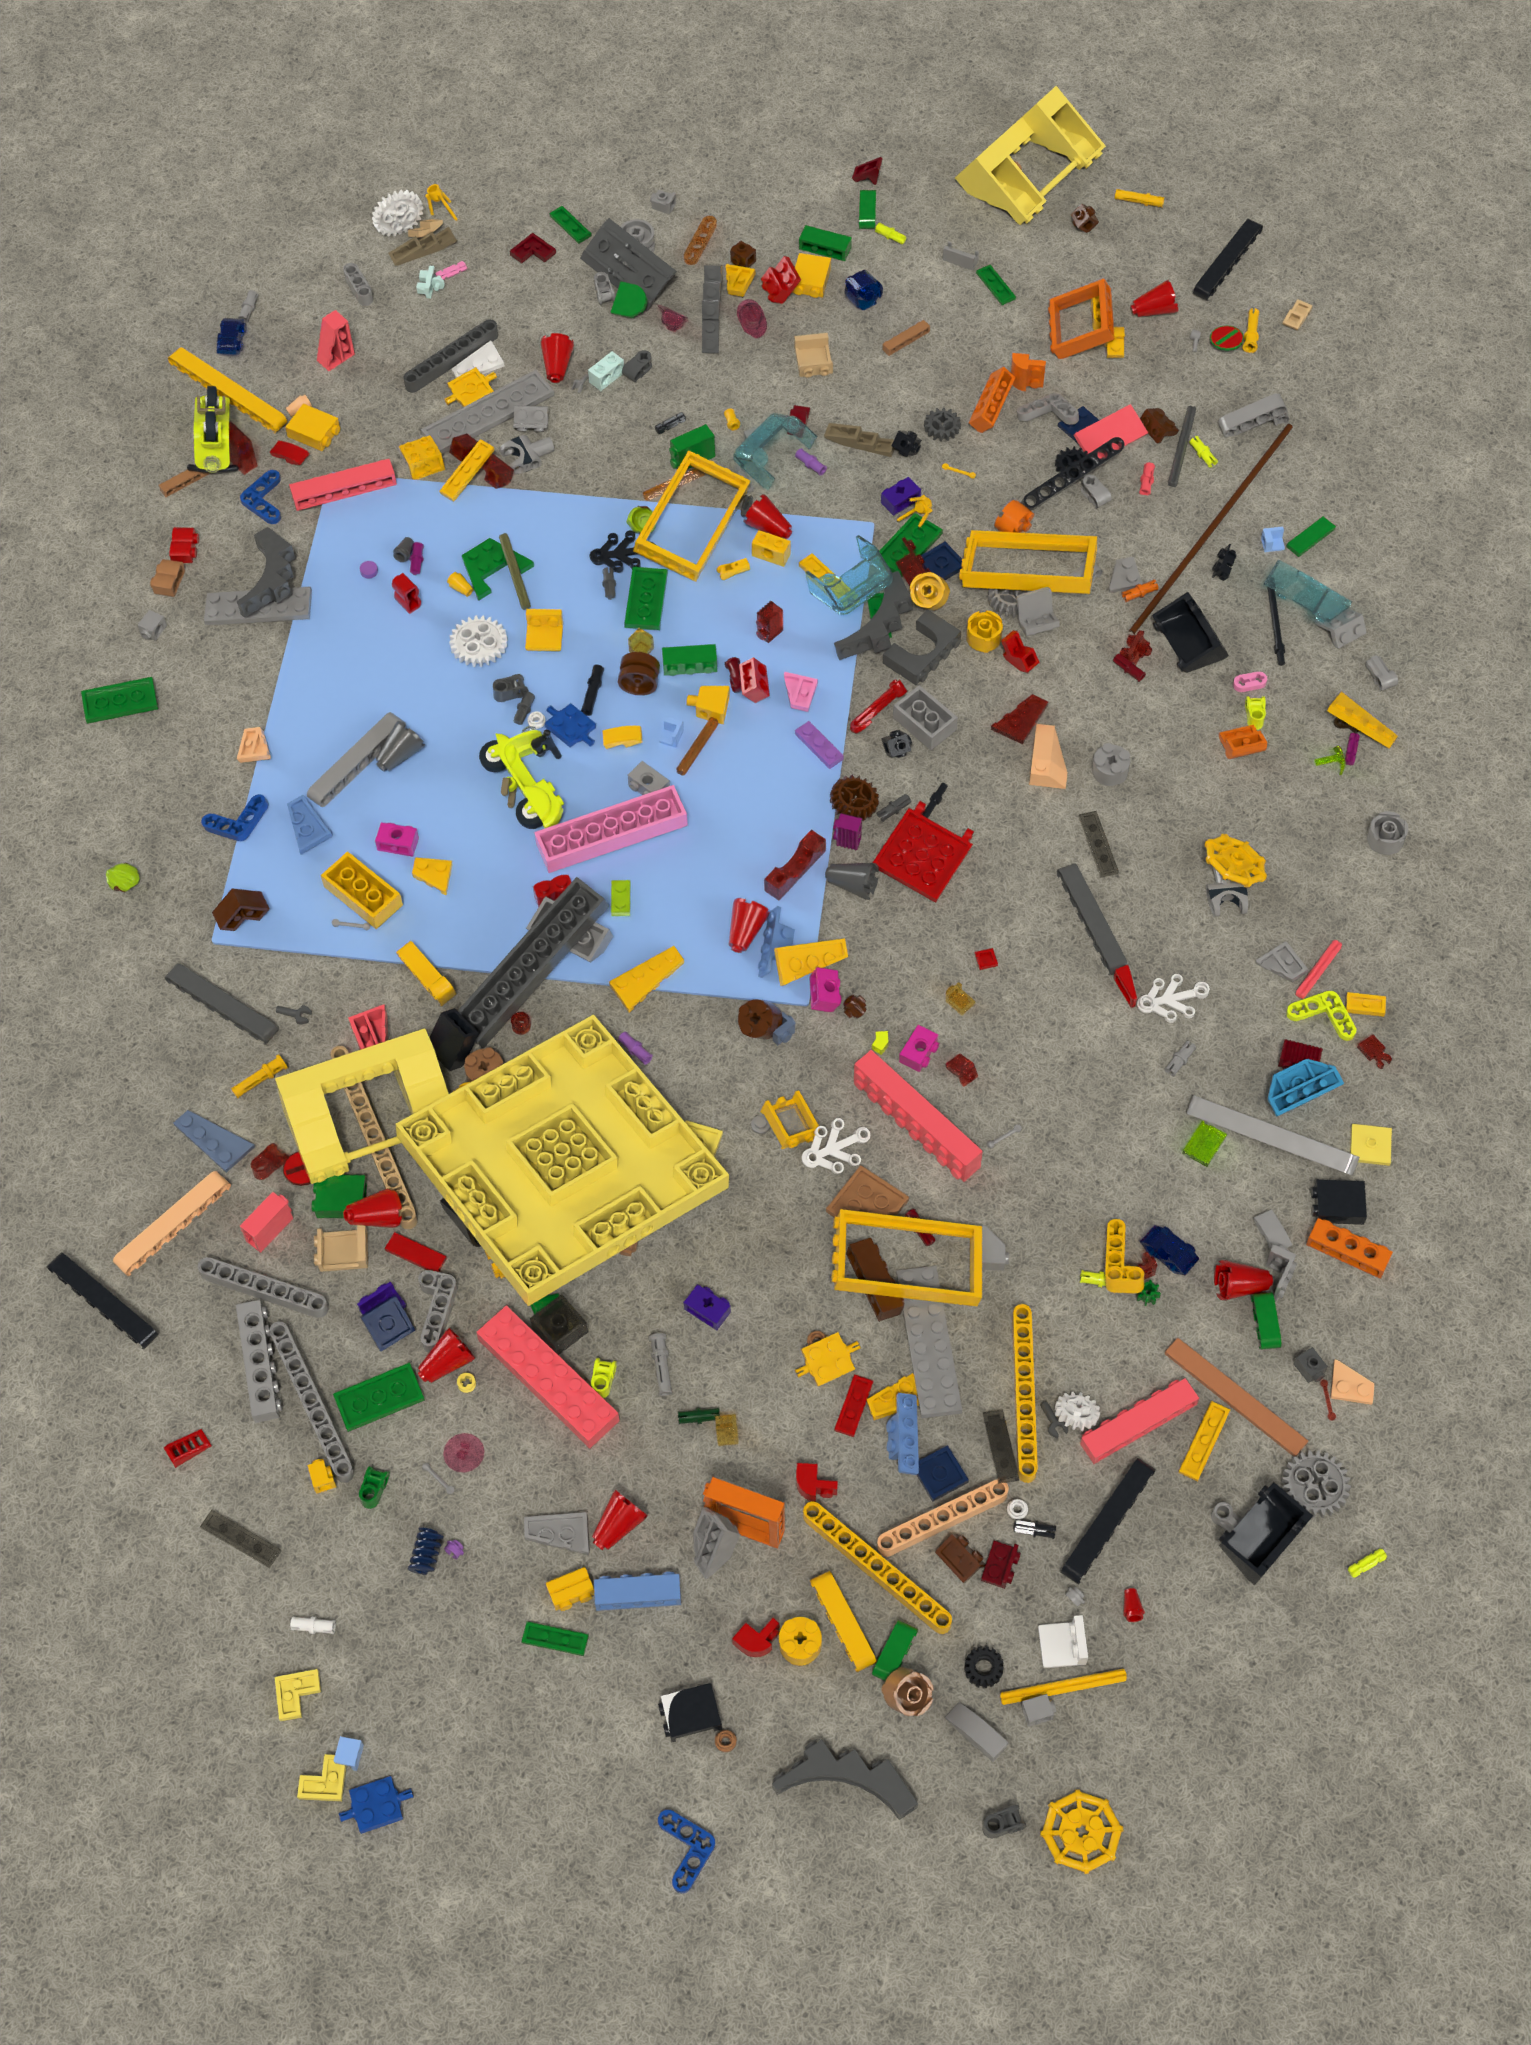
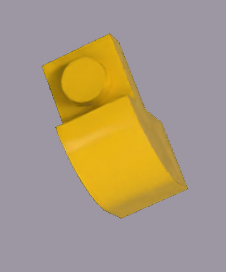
M1114 326L1115 339L1105 343L1107 358H1124V327Z

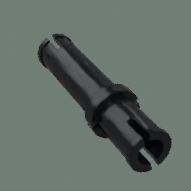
M601 665L593 666L592 674L587 681L588 688L581 712L586 716L592 715L598 689L602 685L601 678L604 667L602 668Z

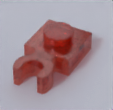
M1374 1034L1357 1046L1369 1061L1376 1060V1065L1379 1069L1384 1067V1063L1381 1060H1385L1388 1064L1392 1061L1389 1054L1383 1053L1386 1048Z

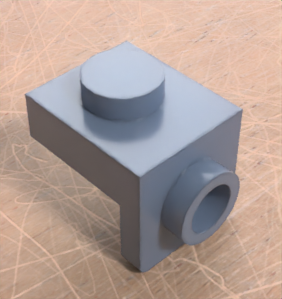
M782 1012V1025L773 1032V1042L777 1046L782 1042H788L792 1034L795 1033L796 1023L794 1019L789 1015L787 1016L784 1012Z

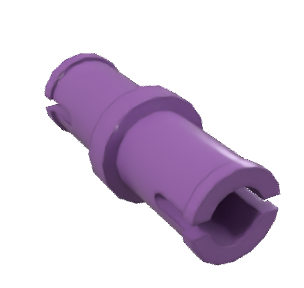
M802 448L797 450L795 457L802 461L808 469H813L820 476L826 472L827 467L820 463L814 455L808 454Z
M627 1032L620 1034L618 1041L628 1049L631 1055H635L644 1065L652 1060L653 1055L642 1047L641 1042L634 1040Z

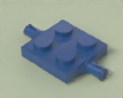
M570 703L560 711H557L552 705L548 706L546 711L553 717L545 722V728L550 730L567 746L572 747L574 744L584 741L591 747L595 743V740L588 735L596 728V723Z
M391 1776L349 1790L352 1801L351 1809L339 1813L340 1820L342 1822L354 1818L361 1834L403 1820L401 1801L414 1798L412 1790L410 1788L398 1793Z

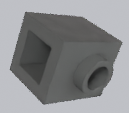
M1313 1347L1297 1356L1294 1361V1366L1308 1384L1313 1380L1318 1382L1325 1377L1324 1373L1328 1366Z

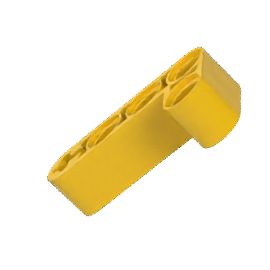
M411 940L396 952L398 957L435 1000H438L440 1006H443L457 995L450 982L444 976H441Z
M1113 1219L1107 1225L1106 1289L1113 1293H1139L1144 1289V1271L1140 1267L1125 1266L1126 1226L1122 1220Z

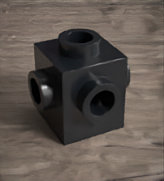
M899 430L891 446L898 449V453L905 457H908V455L914 456L919 452L922 440L917 438L918 435L912 431Z
M900 730L892 731L889 733V736L881 738L885 753L891 758L904 757L907 755V752L912 751L910 736Z

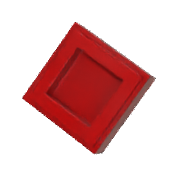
M993 948L975 952L979 970L998 966Z

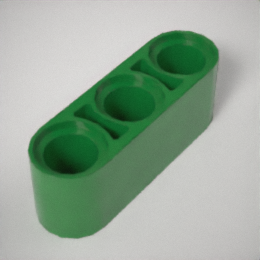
M860 190L859 229H875L876 190Z
M1273 1293L1251 1294V1302L1254 1303V1321H1257L1258 1327L1256 1328L1257 1339L1260 1340L1261 1344L1259 1349L1281 1348V1333Z
M901 1620L897 1621L873 1669V1676L886 1681L893 1671L901 1667L904 1655H907L912 1645L913 1637L917 1635V1628Z

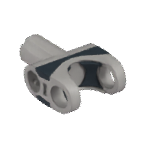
M522 435L505 442L499 451L503 457L511 454L519 457L509 466L511 473L516 475L540 467L542 462L539 457L553 452L554 445L550 437L531 443L528 436Z
M1213 867L1216 883L1206 885L1208 904L1213 917L1220 916V905L1227 900L1235 903L1240 908L1241 914H1247V888L1237 882L1222 879L1223 876Z

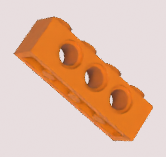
M1005 367L991 373L970 418L969 424L980 433L994 426L1015 380V376Z
M1319 1218L1306 1243L1307 1246L1380 1279L1393 1253L1383 1245L1374 1244L1366 1237H1359L1352 1234L1348 1229L1339 1228L1330 1221ZM1327 1237H1333L1335 1241H1331ZM1346 1245H1351L1354 1249H1348ZM1368 1253L1372 1255L1373 1258H1368L1365 1256V1254Z

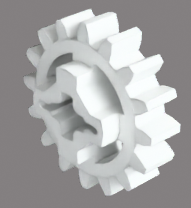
M1071 1392L1070 1396L1067 1393H1064L1063 1397L1059 1396L1054 1410H1056L1055 1416L1059 1417V1422L1064 1421L1066 1422V1427L1071 1425L1073 1430L1079 1427L1083 1431L1084 1427L1091 1429L1092 1425L1096 1426L1100 1416V1407L1095 1406V1400H1089L1090 1396L1084 1397L1082 1393L1075 1395L1074 1392Z

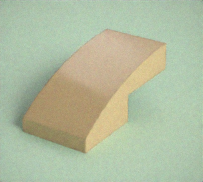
M443 220L420 221V228L408 230V237L416 236L419 238L432 231L434 232L443 224Z
M1297 299L1282 324L1298 331L1311 312L1313 305Z

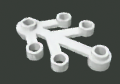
M1174 974L1163 996L1155 998L1159 989L1162 990L1165 985L1163 979L1157 978L1153 981V987L1148 995H1143L1138 999L1137 1007L1143 1013L1154 1012L1164 1017L1167 1022L1173 1023L1176 1021L1177 1014L1172 1010L1167 1011L1159 1005L1165 1004L1183 1013L1184 1017L1192 1018L1194 1017L1195 1009L1177 1001L1193 997L1204 999L1208 996L1210 988L1207 983L1198 982L1192 990L1173 994L1177 986H1180L1183 981L1181 975ZM1179 978L1180 982H1175L1173 979ZM1160 982L1162 986H1156L1155 983ZM1198 990H1203L1205 993H1199ZM1143 1003H1149L1150 1006H1144ZM1190 1010L1192 1014H1187L1186 1011ZM1171 1014L1174 1016V1018L1170 1019L1167 1016Z
M836 1118L831 1123L832 1129L827 1144L821 1150H819L822 1138L827 1135V1129L824 1126H819L814 1130L815 1136L811 1148L806 1149L802 1154V1162L806 1167L814 1168L819 1165L831 1170L834 1174L843 1172L844 1165L841 1162L832 1163L822 1158L827 1155L848 1162L851 1166L860 1164L861 1158L858 1154L850 1155L840 1151V1149L855 1142H867L870 1139V1131L865 1127H860L854 1131L852 1136L836 1142L839 1131L844 1127V1121L841 1118ZM836 1121L840 1122V1128L835 1126ZM818 1129H822L824 1134L819 1135ZM861 1131L865 1132V1134H866V1137H865V1138H862V1137H861V1135H860V1132H861ZM810 1154L814 1155V1161L809 1159ZM852 1157L857 1159L856 1164L852 1162ZM835 1165L840 1166V1171L835 1170Z

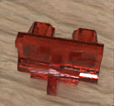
M1141 630L1138 631L1137 635L1129 634L1127 645L1130 648L1124 647L1120 651V654L1130 662L1133 661L1134 665H1137L1140 657L1143 658L1152 653L1150 642L1145 640L1143 636L1144 631Z

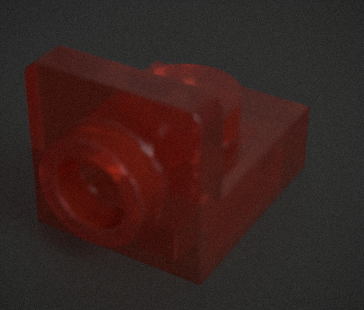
M958 1054L945 1064L947 1070L959 1078L963 1087L978 1077L974 1063L962 1054Z
M1148 1252L1143 1253L1142 1261L1144 1265L1139 1264L1136 1266L1144 1271V1280L1154 1276L1157 1269L1155 1258L1153 1256L1150 1257Z

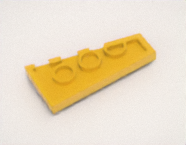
M672 946L609 981V985L630 1013L635 1005L639 1002L641 1003L646 998L647 994L660 986V983L665 978L667 979L683 965L684 959L675 946Z

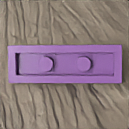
M810 721L795 730V735L829 769L844 760V755Z

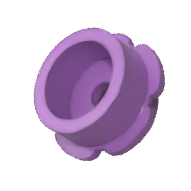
M457 1540L453 1542L447 1541V1545L444 1548L447 1554L450 1555L452 1552L454 1559H458L460 1555L463 1556L464 1554L462 1550L464 1547Z

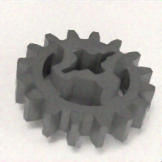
M936 408V412L931 410L930 415H926V420H924L925 432H928L929 437L933 435V440L940 438V441L945 438L949 441V437L954 439L955 434H959V429H961L960 417H957L956 412L952 414V409L945 411V408L940 411Z

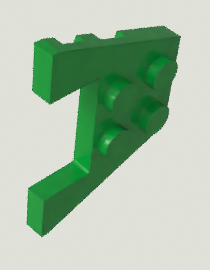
M491 538L461 555L478 601L492 593L491 588L483 580L507 566L501 544ZM513 550L521 574L534 567L532 560Z

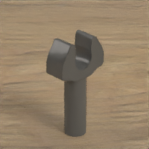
M302 1005L298 1010L277 1006L276 1013L294 1017L296 1023L300 1025L309 1023L307 1018L301 1017L302 1014L312 1015V1011L305 1005Z
M1043 1402L1040 1406L1051 1423L1050 1427H1048L1049 1434L1058 1439L1059 1434L1055 1429L1057 1426L1062 1427L1065 1434H1067L1068 1426H1065L1066 1422H1059L1048 1402Z

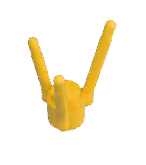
M433 184L427 189L428 194L425 197L428 200L430 214L434 215L431 200L434 202L441 200L453 219L458 220L447 204L451 200L440 189L439 185Z
M925 495L910 498V502L917 501L915 508L899 517L897 521L899 522L917 511L918 513H925L918 527H922L926 518L932 512V502Z

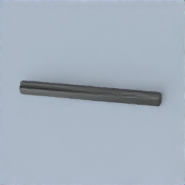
M1190 405L1187 407L1168 486L1176 487L1178 484L1196 413L1195 406Z

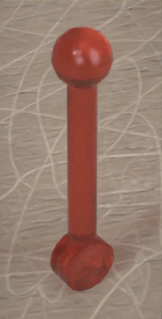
M1323 1379L1321 1380L1320 1385L1324 1389L1325 1399L1329 1412L1327 1417L1329 1420L1333 1421L1335 1420L1336 1415L1335 1413H1333L1331 1407V1402L1327 1388L1328 1381Z

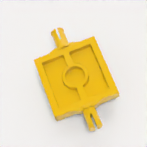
M475 367L447 383L453 394L444 400L447 405L457 401L465 407L494 392L489 382L497 378L494 371L484 376Z
M839 1332L834 1333L800 1349L805 1358V1366L795 1369V1373L803 1370V1372L797 1374L798 1378L809 1373L814 1378L817 1386H821L855 1370L850 1353L861 1349L860 1345L854 1347L859 1344L856 1341L846 1346Z

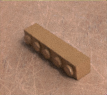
M925 320L918 322L892 339L885 341L882 350L888 356L892 355L929 333L930 325Z
M186 470L159 484V488L163 495L168 497L212 472Z

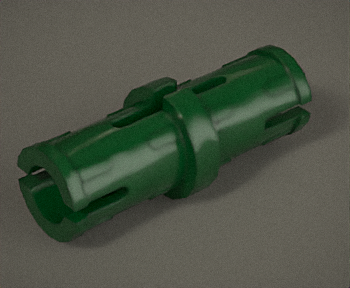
M696 1408V1410L678 1411V1423L697 1422V1424H702V1422L720 1421L719 1408L703 1410Z

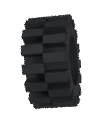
M980 1646L977 1650H971V1653L967 1655L964 1672L966 1673V1678H969V1682L976 1684L978 1688L979 1686L987 1688V1686L993 1687L1002 1677L1004 1662L1003 1659L1001 1660V1655L995 1653V1649L992 1648L990 1650L988 1646L982 1649V1646ZM980 1660L989 1661L992 1665L991 1673L988 1675L979 1674L976 1670L977 1662Z

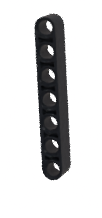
M1247 219L1197 282L1193 294L1209 301L1208 298L1217 291L1216 288L1223 283L1225 276L1230 274L1233 270L1232 267L1237 265L1241 260L1240 257L1248 251L1249 245L1255 242L1258 234H1261L1263 225Z
M1119 437L1110 439L1027 493L1021 503L1031 511L1041 506L1119 455L1124 449V441ZM1112 443L1117 444L1119 446V450H1114L1112 448ZM1097 453H1103L1105 459H1100ZM1083 462H1088L1091 468H1085ZM1069 471H1074L1076 478H1072L1069 475ZM1055 480L1061 481L1062 487H1057ZM1040 490H1046L1048 492V496H1043L1040 493ZM1026 499H1032L1034 505H1028Z
M61 1252L46 1266L65 1285L69 1284L72 1288L71 1290L78 1296L82 1295L90 1306L96 1307L103 1317L107 1320L110 1319L114 1323L113 1325L121 1332H126L127 1337L134 1343H139L142 1346L141 1349L144 1350L158 1336V1333L148 1323L64 1253Z
M1139 1458L1136 1459L1068 1558L1060 1573L1078 1585L1080 1584L1083 1575H1086L1091 1568L1093 1560L1097 1559L1103 1550L1104 1544L1114 1534L1116 1526L1120 1525L1126 1516L1127 1510L1131 1509L1137 1500L1138 1494L1148 1484L1150 1476L1154 1475L1155 1468Z

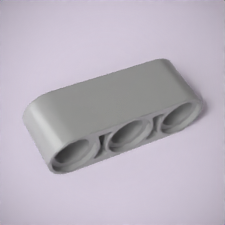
M347 263L343 267L348 286L360 305H371L373 302L371 287L358 266L354 263Z

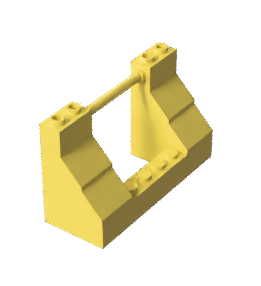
M1055 86L961 171L955 179L971 196L986 201L989 205L1006 210L1019 225L1023 222L1027 224L1034 218L1032 216L1034 212L1037 215L1043 209L1042 205L1046 202L1044 196L1075 167L1079 170L1083 167L1085 169L1093 163L1092 159L1096 160L1102 155L1101 150L1106 146L1059 88ZM1029 141L1047 147L1048 150L1066 155L1071 161L1040 192L1009 155L1018 152L1021 149L1019 145H1025Z
M425 1028L275 1078L283 1112L311 1184L323 1182L329 1177L340 1176L348 1172L347 1163H350V1160L401 1143L396 1136L350 1153L343 1152L324 1094L332 1093L338 1089L350 1087L356 1083L371 1080L374 1077L394 1071L411 1115L449 1095L435 1050Z

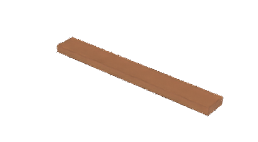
M1179 1338L1165 1351L1166 1356L1292 1456L1296 1457L1308 1443L1306 1438Z

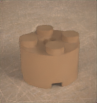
M489 1047L472 1052L465 1058L464 1068L467 1081L472 1082L503 1065L501 1056Z
M900 1667L893 1671L881 1689L887 1705L891 1709L907 1716L922 1715L929 1709L933 1701L931 1697L934 1690L930 1679L924 1674L909 1668Z

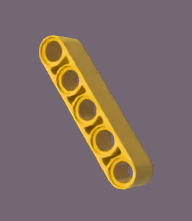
M827 1571L811 1579V1586L815 1587L816 1595L821 1605H824L827 1610V1617L831 1624L835 1625L837 1630L835 1632L840 1642L844 1643L845 1651L850 1661L854 1662L856 1672L877 1663L874 1653L832 1573Z

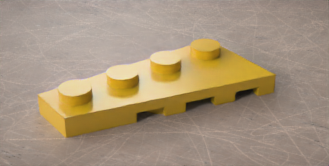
M1342 691L1327 709L1329 713L1387 748H1390L1398 737L1392 730L1378 721Z
M845 938L774 949L780 986L812 973L817 967L824 968L848 957Z
M913 1373L907 1377L904 1376L893 1386H888L867 1399V1405L873 1420L897 1413L896 1395L898 1393L917 1396Z

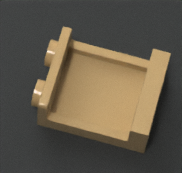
M828 333L794 336V347L800 377L826 376L833 373Z
M357 1225V1230L323 1232L322 1228L317 1229V1235H314V1246L317 1247V1254H314V1264L318 1266L320 1272L368 1268V1231L366 1226Z

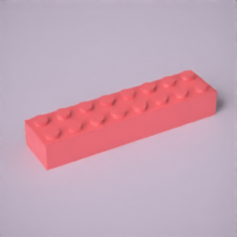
M870 1050L854 1064L855 1086L861 1091L864 1090L873 1103L877 1102L881 1105V1109L886 1115L893 1116L900 1128L905 1127L909 1131L910 1137L915 1141L919 1140L923 1144L924 1150L929 1154L933 1153L937 1157L936 1159L939 1164L947 1166L956 1179L960 1178L965 1182L981 1168L983 1151L877 1054Z
M507 1305L476 1332L479 1342L589 1449L620 1421L618 1412Z

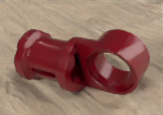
M737 657L729 658L724 664L730 672V684L734 693L742 691L739 668L740 659Z

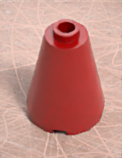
M1169 280L1164 281L1133 301V305H1130L1132 314H1136L1137 317L1173 314L1179 311L1178 303H1175L1176 296Z
M551 333L550 337L545 335L541 338L547 379L552 383H559L564 379L574 348L573 339L571 341L569 336L561 333Z
M762 494L760 496L762 499L760 501L756 500L745 515L747 520L744 519L743 522L760 531L788 539L793 532L791 524L765 494Z
M744 898L734 899L729 946L732 951L742 953V951L748 949L770 913L768 912L769 909L755 901L746 903Z
M387 1188L347 1205L343 1215L345 1221L350 1225L395 1228L400 1225L402 1216H399L398 1211L402 1209L397 1192Z
M1220 1260L1221 1264L1215 1267L1214 1285L1219 1284L1220 1293H1216L1220 1300H1230L1266 1291L1273 1284L1272 1274L1265 1269L1228 1260Z
M449 1328L419 1365L418 1369L420 1371L418 1375L424 1382L429 1381L432 1383L469 1364L475 1357L464 1342L462 1343L458 1338L457 1334Z
M615 1490L592 1535L595 1539L593 1543L601 1550L604 1548L609 1550L641 1524L648 1515Z

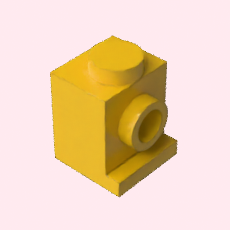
M324 1459L314 1460L312 1464L307 1465L316 1494L336 1488L330 1465L326 1466Z

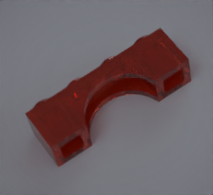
M467 433L452 438L449 453L458 460L463 461L478 441ZM492 453L482 468L486 471L484 480L497 489L511 483L514 469Z
M811 829L799 842L792 858L783 867H775L764 879V891L779 901L825 853L826 839Z

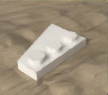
M490 340L454 366L452 373L457 378L476 367L481 374H485L505 365Z

